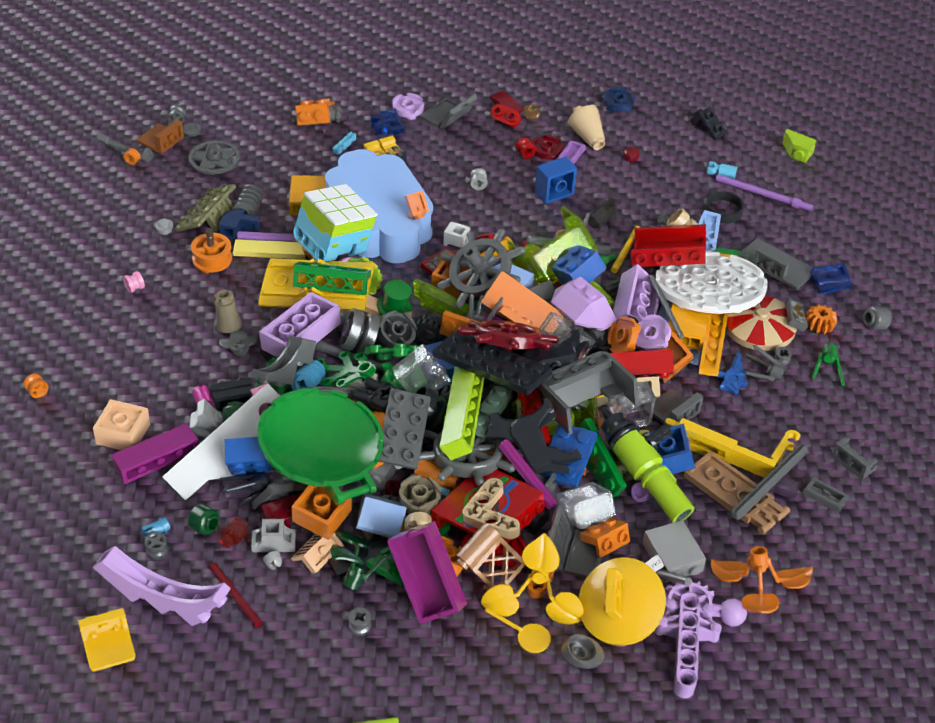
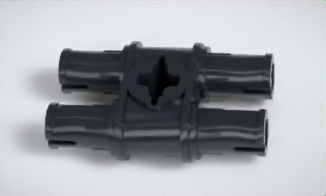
M369 377L365 382V389L374 393L370 394L356 389L353 394V400L360 401L371 411L375 410L386 414L390 390L392 388L402 391L406 390L395 387L389 382H379Z

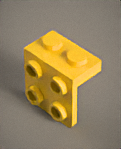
M124 608L110 610L107 613L78 620L91 671L123 664L136 658Z

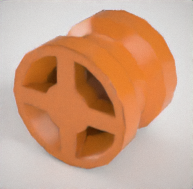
M37 373L29 375L23 382L24 388L29 391L33 398L44 396L49 389L48 384Z

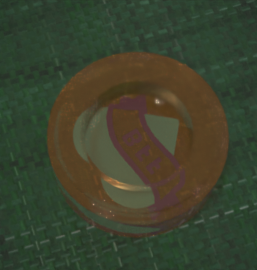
M535 105L524 107L523 115L526 118L536 119L539 117V107Z

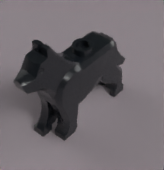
M576 329L571 330V337L563 341L558 347H551L548 350L533 348L517 349L516 351L520 352L523 357L551 367L552 371L582 359L590 347L589 341L580 343V331Z
M549 398L544 399L537 411L518 419H505L497 412L488 414L490 423L487 426L489 433L485 434L486 439L499 441L508 439L511 444L518 447L516 450L526 460L534 473L569 474L570 469L566 466L582 459L578 449L567 454L555 447L546 446L541 429L557 417Z

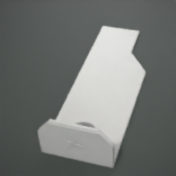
M267 383L167 472L163 479L186 501L208 480L234 476L231 475L225 463V439L257 437V428L261 417L259 415L260 406L266 403L272 404V401L280 395Z

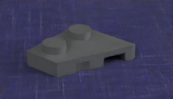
M296 481L288 482L287 484L271 483L251 502L253 510L260 509L261 505L265 502L277 501L291 495L303 493L307 485L297 483Z

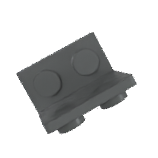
M670 389L646 406V411L663 424H665L667 418L678 422L682 418L691 420L700 413L703 396L697 392L692 397L685 399L673 389Z

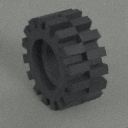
M427 314L418 316L415 321L417 330L415 331L416 337L414 342L418 341L417 344L419 346L421 344L425 346L444 341L446 335L440 334L442 319L437 320L438 316L433 318L432 314H429L428 317Z

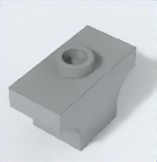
M205 399L199 401L197 411L191 413L190 428L192 430L197 426L212 433L223 423L222 414Z
M262 519V527L252 530V552H295L296 530L286 527L284 519Z

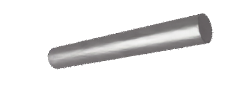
M660 569L656 571L659 578L686 586H689L692 582L690 577Z

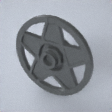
M219 140L200 143L189 153L191 167L204 174L213 175L228 172L235 168L240 161L239 150L233 144ZM219 145L226 146L228 148L220 149ZM207 146L205 151H198L199 149ZM236 155V159L231 163L228 159ZM193 159L201 161L200 166H197Z

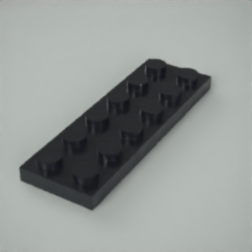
M458 331L433 349L434 357L527 396L552 375L551 367L499 346L477 343L474 336L459 334Z

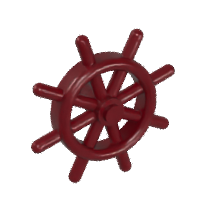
M469 321L468 327L461 326L458 328L459 334L474 335L477 343L499 346L511 352L513 349H533L538 347L548 350L551 348L550 343H557L559 341V338L555 335L542 334L538 327L510 321Z

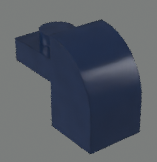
M244 209L232 210L226 213L220 221V234L225 235L229 240H235L239 231L260 232V217L245 215Z

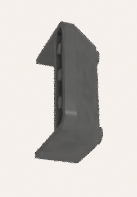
M605 351L593 353L552 371V375L540 384L544 399L549 398L557 414L555 421L569 435L573 433L571 423L572 410L570 407L599 394H603L610 399L626 396L634 405L639 404L637 378Z

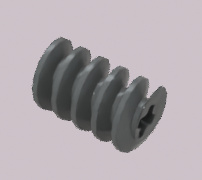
M245 185L232 210L244 209L245 215L254 216L263 197V191L256 185Z

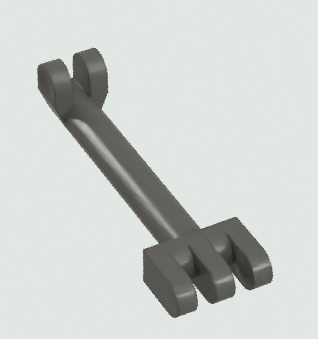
M102 133L97 135V138L105 145L114 147L122 152H126L130 148ZM146 148L143 153L139 152L140 160L149 163L154 152Z

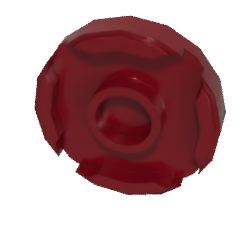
M543 135L540 138L538 136L531 142L536 146L534 155L545 160L558 158L564 148L561 140L552 135Z

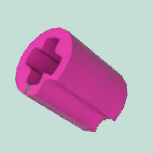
M206 385L197 386L193 389L192 394L197 407L198 402L203 399L214 406L213 398Z

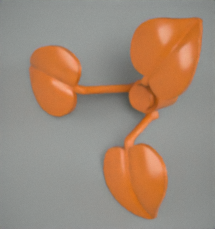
M762 546L750 549V557L747 558V564L740 561H717L711 559V569L714 576L723 582L740 581L742 576L748 575L750 567L754 572L758 573L759 594H748L741 601L743 608L753 613H771L779 607V598L775 594H763L762 573L768 567L775 582L781 583L783 587L789 589L807 586L813 572V566L775 572L771 564V558L768 557V550Z

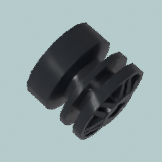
M426 385L421 386L415 393L431 398L425 430L440 434L443 430L449 399L447 400L443 395L438 397V393Z

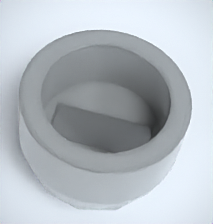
M278 551L270 552L263 558L265 565L271 570H276V566L280 567L282 564V558Z

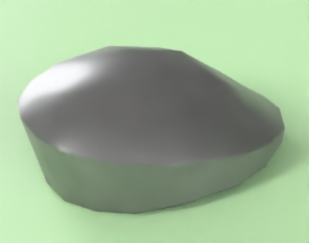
M574 634L570 636L561 648L563 657L575 667L590 669L599 666L604 660L605 654L602 647L594 639L586 635Z

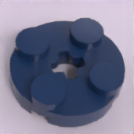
M612 87L608 92H604L603 103L608 111L630 112L635 103V95L633 92L631 94L627 92L626 88Z

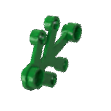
M394 344V348H382V345L365 347V354H376V360H391V354L393 357H406L408 354L419 353V346L406 347V344Z
M342 351L339 354V359L345 366L328 365L323 358L315 359L323 364L325 373H336L330 377L323 378L320 381L322 387H333V382L337 381L336 387H349L350 383L358 379L373 377L376 372L375 365L367 361L364 352H358L354 356L356 363L359 364L358 367L353 366L349 351Z

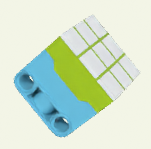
M347 184L304 192L293 231L294 237L317 262L318 259L325 262L333 261L338 255L348 254L349 256L362 254L367 251L377 213Z

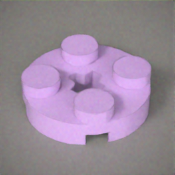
M407 93V96L400 94L392 101L393 114L406 117L408 120L416 119V116H419L424 111L423 99L417 94Z
M647 315L640 319L641 330L636 342L639 350L665 349L671 337V328L668 322L659 315ZM652 330H654L655 334L653 336L647 335L650 334Z

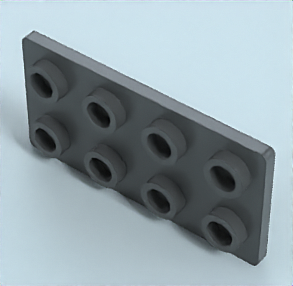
M756 238L738 254L743 259L747 257L748 261L755 264L763 272L796 290L816 273L815 268L759 238Z
M393 388L390 390L382 429L383 450L378 462L414 470L417 469L431 399L429 396Z

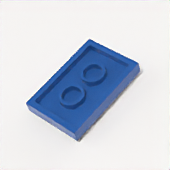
M558 424L549 446L555 447L567 454L578 449L582 459L566 466L570 469L569 474L555 473L557 474L555 482L577 489L598 434L594 431L572 426L573 433L569 435ZM540 473L541 476H544V477H546V478H548V479H549V478L551 477V475L553 474V473Z

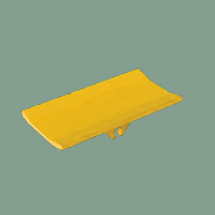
M270 258L259 295L258 305L259 307L291 308L310 292H313L339 305L340 311H351V309L356 308L365 312L369 287L376 264L347 261L325 262L321 259H318L317 262L314 259ZM302 261L371 270V277L367 283V294L358 295L325 291L314 287L311 289L307 287H293L294 264ZM299 273L298 282L306 283L310 280L305 273ZM318 275L315 278L319 285H325L328 282L323 275ZM336 277L333 280L337 287L342 288L346 285L342 278ZM355 279L351 284L355 289L362 290L363 280Z

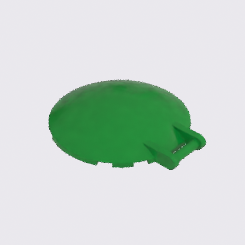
M304 388L285 393L272 401V404L261 414L258 423V444L263 456L270 465L294 481L311 486L325 487L336 505L344 503V500L365 493H375L376 485L369 472L378 463L383 450V432L375 415L360 401L355 402L347 398V394L335 390L326 392L319 391V388ZM358 480L362 484V486L341 492L339 489L340 486Z

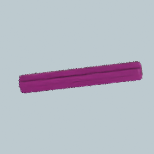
M508 439L502 441L499 445L500 450L528 485L544 492L545 507L547 509L553 508L557 504L554 496Z

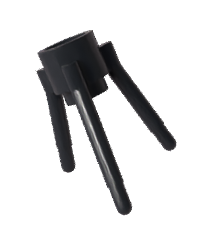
M261 472L249 475L222 477L219 480L223 482L251 479L250 482L225 489V492L228 493L252 486L253 491H258L238 504V508H241L255 500L270 484L266 473L261 474Z

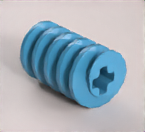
M312 360V364L304 363L295 373L294 383L291 385L293 391L317 386L325 376L323 364L317 360Z

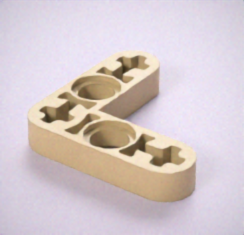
M488 479L464 507L463 521L467 525L479 529L484 522L493 519L497 522L489 525L501 537L514 539L520 535V523L517 519L491 510L504 491L503 482L500 479ZM484 499H485V500H488L487 503H479V502H478V501L484 500Z

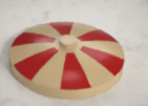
M765 295L754 307L742 310L740 313H728L726 333L738 344L756 350L753 348V345H757L764 351L785 347L794 339L797 328L788 325L785 303Z

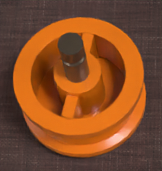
M208 228L205 234L196 237L191 243L193 265L203 273L219 272L230 266L232 262L231 242L225 235L213 233V229Z

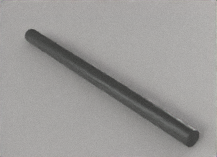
M650 275L649 279L679 339H683L684 334L654 275Z

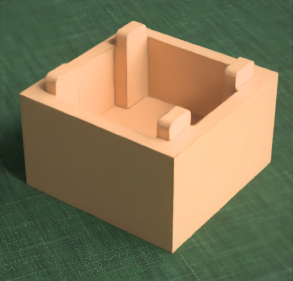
M110 399L93 427L96 444L124 450L141 442L150 426L148 408Z

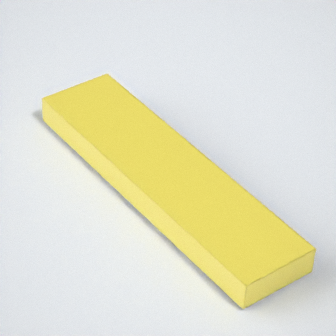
M235 239L233 256L305 259L306 256L299 242Z

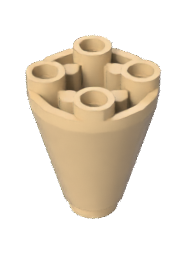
M596 105L575 107L574 113H572L567 121L569 126L594 150L603 148L605 146V137Z

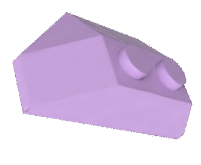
M582 277L571 280L555 289L551 305L574 324L588 328H597V330L603 331L609 328L613 322L617 323V319L605 296Z

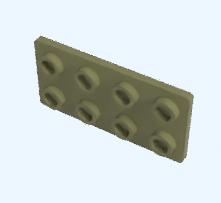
M224 184L218 188L212 187L206 191L207 194L197 201L198 204L188 210V214L178 221V225L174 228L175 231L200 227L205 220L213 229V232L219 231V223L223 216L232 211L233 204L228 195L236 188L235 184Z

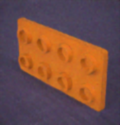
M503 271L500 272L481 300L483 305L493 310L500 297H503L504 300L496 314L506 321L538 327L542 334L550 335L563 317L559 310Z

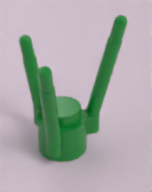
M832 343L826 344L822 347V353L818 354L812 378L816 377L822 360L826 363L835 362L841 386L844 387L845 382L839 356L837 355V347Z

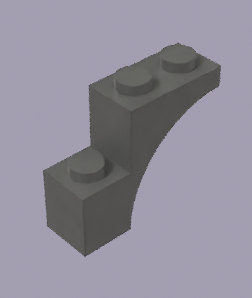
M289 335L285 349L279 358L265 368L253 369L251 377L258 378V382L263 384L268 383L270 385L271 381H273L275 386L293 385L297 365L303 366L304 363L312 364L316 341Z

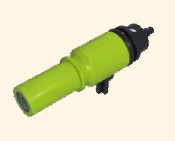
M602 407L600 411L606 420L603 422L601 429L605 433L606 442L635 480L642 481L641 486L644 489H648L672 523L689 517L695 507L676 484L677 480L666 466H662L663 458L656 451L658 449L657 444L673 434L670 427L664 424L651 434L645 432L641 435L640 428L633 420L627 419L622 412L612 415L606 407Z

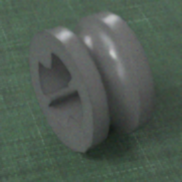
M778 347L775 350L774 359L783 363L782 365L790 363L792 351L787 347Z

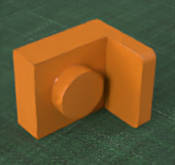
M423 190L404 196L410 212L407 215L408 219L414 217L417 220L425 217L424 214L429 212Z

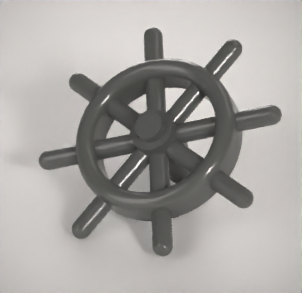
M500 228L494 239L482 238L477 240L474 233L469 231L467 233L469 243L464 245L455 256L449 254L442 255V260L451 263L449 267L450 278L439 282L437 289L442 290L454 285L461 293L455 304L457 309L463 307L471 294L474 295V298H480L481 295L485 296L502 271L517 282L521 281L519 276L510 274L512 268L511 258L523 254L525 248L520 246L508 252L500 243L505 234V229ZM487 250L484 256L482 257L480 255V251ZM495 251L500 254V256L490 260ZM501 263L499 270L491 268ZM462 266L469 268L468 270L460 273ZM489 275L494 276L490 281H488L487 277ZM471 277L467 285L461 282L462 280ZM478 279H480L482 285L475 286Z
M427 429L424 431V437L434 441L433 451L420 452L419 461L434 459L436 465L442 470L438 474L439 481H444L451 474L461 477L463 480L474 478L476 484L482 486L484 484L483 476L494 472L497 468L508 472H514L515 470L512 464L503 461V452L499 448L502 441L487 440L486 437L483 438L475 435L472 453L451 461L440 449L442 432L437 434ZM487 452H494V454H493L492 456H491V455H488V454H486V453H487Z

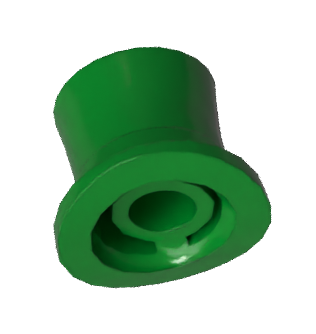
M391 280L385 284L384 295L377 301V309L380 315L392 311H397L396 313L411 311L412 307L409 298L412 290L406 282Z

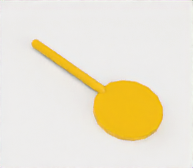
M488 608L485 609L486 613L519 631L518 643L525 651L539 653L549 647L551 635L544 626L528 624L521 628Z

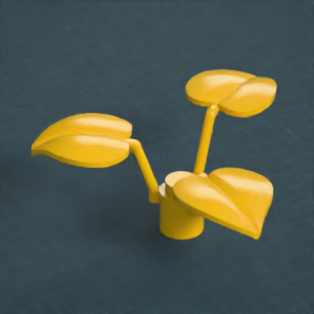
M545 533L529 543L523 550L522 559L525 565L532 569V572L519 590L513 593L510 585L498 584L488 589L481 600L484 608H488L502 617L511 616L519 608V601L516 597L533 580L536 584L546 583L551 602L546 605V612L553 621L560 624H575L582 621L580 616L583 614V605L575 594L560 592L555 598L552 594L551 579L548 576L549 572L557 569L559 554L555 545Z

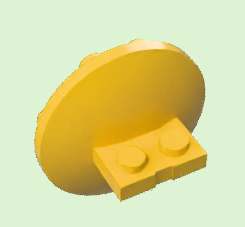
M615 558L600 564L587 576L579 593V599L583 605V614L580 617L586 629L600 641L615 646L635 644L648 637L659 625L666 607L665 589L659 576L650 566L633 558Z

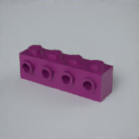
M187 423L112 454L114 469L124 484L182 460L199 445L198 438Z

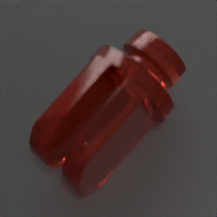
M234 518L223 529L222 537L220 538L222 546L226 548L235 546L248 535V523L244 519Z

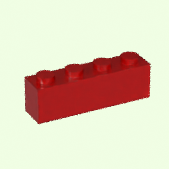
M672 349L609 353L635 377L638 376V378L657 375L659 379L669 378V375L674 373Z

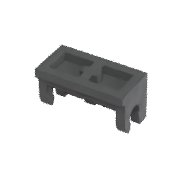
M845 437L835 443L832 457L863 480L877 470L878 466L876 463L879 460L873 458L871 461L865 459L847 443L851 439Z

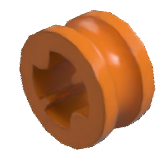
M129 148L123 154L124 160L130 165H135L141 158L139 152L134 148Z

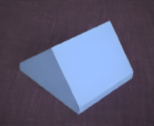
M366 493L362 494L356 528L392 538L400 533L407 507L399 502Z

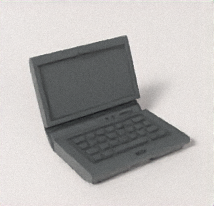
M476 93L460 104L444 98L420 114L419 117L439 129H444L471 110L477 95Z
M559 505L554 510L551 520L552 526L547 533L559 554V565L556 570L587 578L600 565L602 557L597 556L595 545L581 541L580 533L583 531L576 530L574 532L570 529L571 526L563 508Z

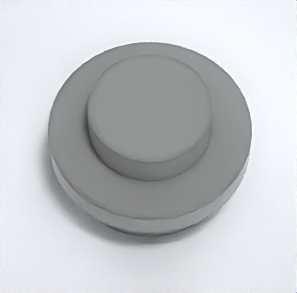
M161 219L156 222L155 228L158 233L167 235L173 229V222L169 219Z

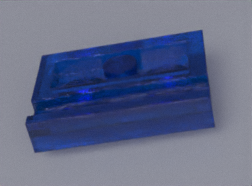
M845 263L812 268L810 271L815 286L819 289V294L851 289L854 285L850 281L851 277Z

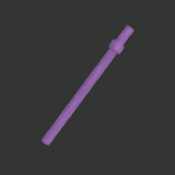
M719 174L716 176V181L790 204L793 208H802L811 212L814 205L803 202L802 199L790 198Z

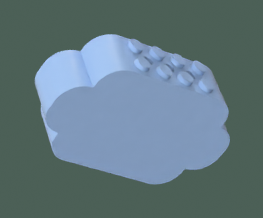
M364 149L350 151L341 155L338 160V166L328 170L325 175V188L347 184L377 213L367 251L358 255L366 258L380 256L383 260L390 263H403L416 258L420 253V245L428 242L432 237L431 214L433 213V203L424 192L429 212L425 213L423 218L415 220L412 217L408 219L407 215L410 212L404 196L422 191L423 189L405 162L395 155L385 154L377 156L374 152Z

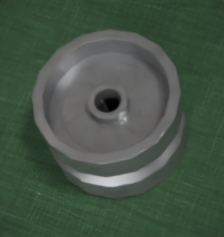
M351 309L342 330L340 347L349 351L355 347L357 353H365V347L375 343L380 326V317L371 313L365 316L362 310Z

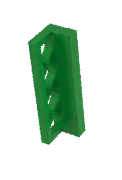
M299 261L294 264L293 287H307L308 289L314 287L318 290L366 295L371 270ZM299 273H305L310 280L306 283L298 282ZM318 275H323L328 282L325 285H319L315 278ZM336 277L342 278L346 285L342 288L337 287L333 280ZM355 279L363 280L362 290L355 289L351 282Z

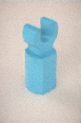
M709 162L707 174H719L735 179L737 167L725 164L718 165L715 162Z

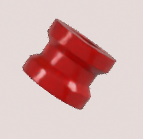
M521 138L516 143L515 148L523 158L528 159L535 154L536 146L528 138Z

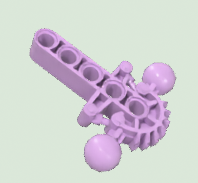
M692 581L689 586L675 582L671 586L667 585L665 588L667 597L664 615L654 630L657 635H667L676 638L674 692L681 698L691 697L695 690L698 679L699 641L714 643L719 639L722 627L713 621L712 616L720 617L725 625L731 627L739 626L747 617V610L743 608L740 600L727 599L722 604H713L714 591H708V585L702 587L700 581L697 583Z

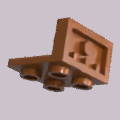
M177 119L167 127L158 123L138 137L137 142L163 154L184 138L182 121Z

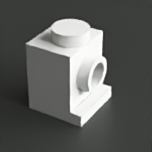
M450 222L444 231L443 245L447 246L450 244L462 248L469 243L467 233L470 231V227Z

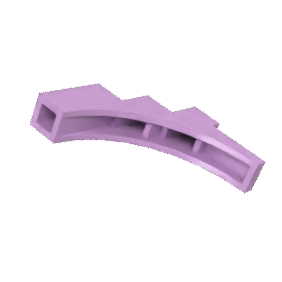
M116 546L105 551L93 567L131 602L139 598L145 599L161 614L170 610L175 611L191 626L205 623L211 616L210 611L215 607H221L226 602V595L231 589L225 583L214 586H196L173 581L143 567Z

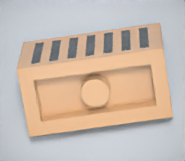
M335 533L329 540L315 534L291 559L292 561L302 560L311 573H316L332 557L330 552L331 546L335 544L342 547L343 543Z

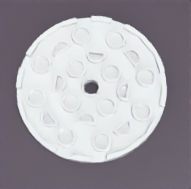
M706 251V264L660 266V269L656 272V281L666 300L678 305L679 308L698 312L740 313L742 310L758 304L765 297L767 290V279L764 278V273L759 267L738 256H720V252Z

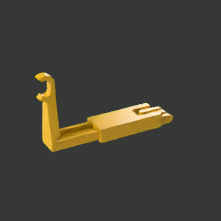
M671 418L665 420V424L669 427L684 423L691 451L703 456L712 451L728 464L731 463L764 478L781 462L786 450L792 451L794 449V443L789 442L788 439L799 440L801 435L795 430H788L771 458H767L737 445L738 441L687 419L682 418L680 422Z

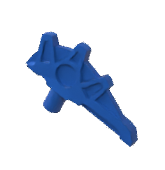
M737 352L730 369L726 373L719 370L718 376H715L723 380L720 390L728 391L734 395L738 394V388H746L748 382L744 380L746 370H743L742 355Z

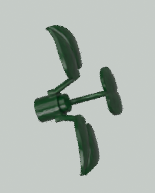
M335 531L337 537L355 546L354 553L335 544L330 549L332 560L352 561L343 579V585L358 590L362 580L367 581L368 577L383 561L389 560L395 563L392 553L384 555L365 574V568L356 563H365V560L358 556L360 546L368 549L369 544L358 536L343 531Z

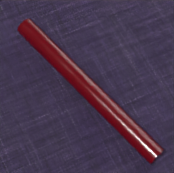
M215 562L211 563L209 569L220 583H225L231 588L228 593L256 628L261 626V619Z

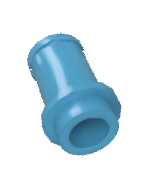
M160 517L158 521L141 527V532L145 535L144 538L153 532H164L165 534L170 529V525L166 518L162 519Z

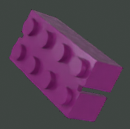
M435 521L398 533L387 540L419 624L437 619L440 616L444 617L459 612L467 605Z

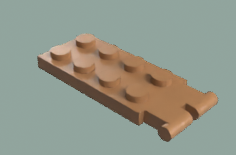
M712 451L697 461L694 469L686 470L684 473V477L729 511L757 486L756 483ZM767 492L741 520L746 524L751 522L758 528V532L764 535L776 522L784 518L790 512V509L787 506L782 507L776 503L774 496Z

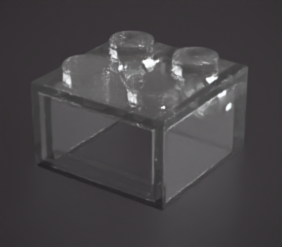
M553 312L549 313L539 328L542 334L555 335L559 338L557 343H550L555 347H558L563 341L571 337V330L579 329L580 343L589 341L590 347L582 358L586 356L596 342L579 325L574 324L567 317Z
M423 344L392 367L396 379L411 393H415L424 385L437 392L451 381L446 369Z
M647 381L637 383L638 405H634L626 396L619 397L618 399L609 398L607 410L612 415L618 412L626 414L641 411L645 420L637 421L635 424L638 427L651 425L656 397Z
M595 482L556 494L558 506H562L568 522L577 528H587L591 523L604 522L609 517L616 515L611 491Z

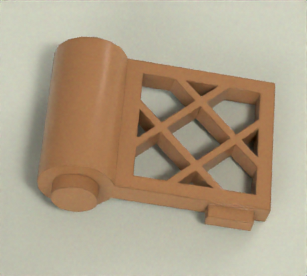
M487 522L483 523L456 554L459 558L456 562L465 570L469 567L485 583L483 588L486 591L494 586V576L502 575V582L500 584L509 585L525 566L522 557ZM501 543L503 545V555L495 556V549ZM515 558L518 563L513 569H508V559ZM503 560V569L494 571V561ZM484 562H489V572L481 573L478 568Z

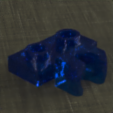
M396 109L381 111L379 115L371 116V128H375V135L386 134V131L389 136L405 133V127Z

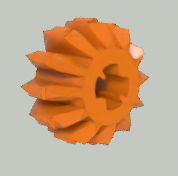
M817 304L816 307L811 306L806 312L807 326L810 327V331H816L817 334L821 332L825 335L826 332L831 333L836 326L837 316L836 312L832 311V307L827 308L825 305L820 306Z

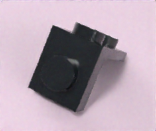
M710 106L704 110H697L693 113L694 117L689 120L692 126L702 121L714 140L727 134Z

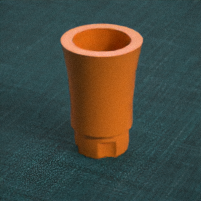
M431 459L419 461L418 467L414 471V475H421V478L426 479L431 477L438 482L439 486L450 489V491L458 487L461 477L450 474L444 481H439L438 474L442 470Z

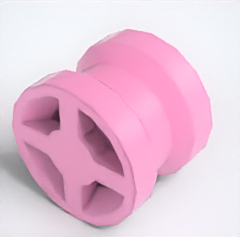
M138 271L134 272L131 276L126 275L123 277L124 285L129 293L135 292V289L145 288L144 280Z

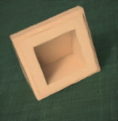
M371 295L367 296L365 312L380 315L377 309V298Z

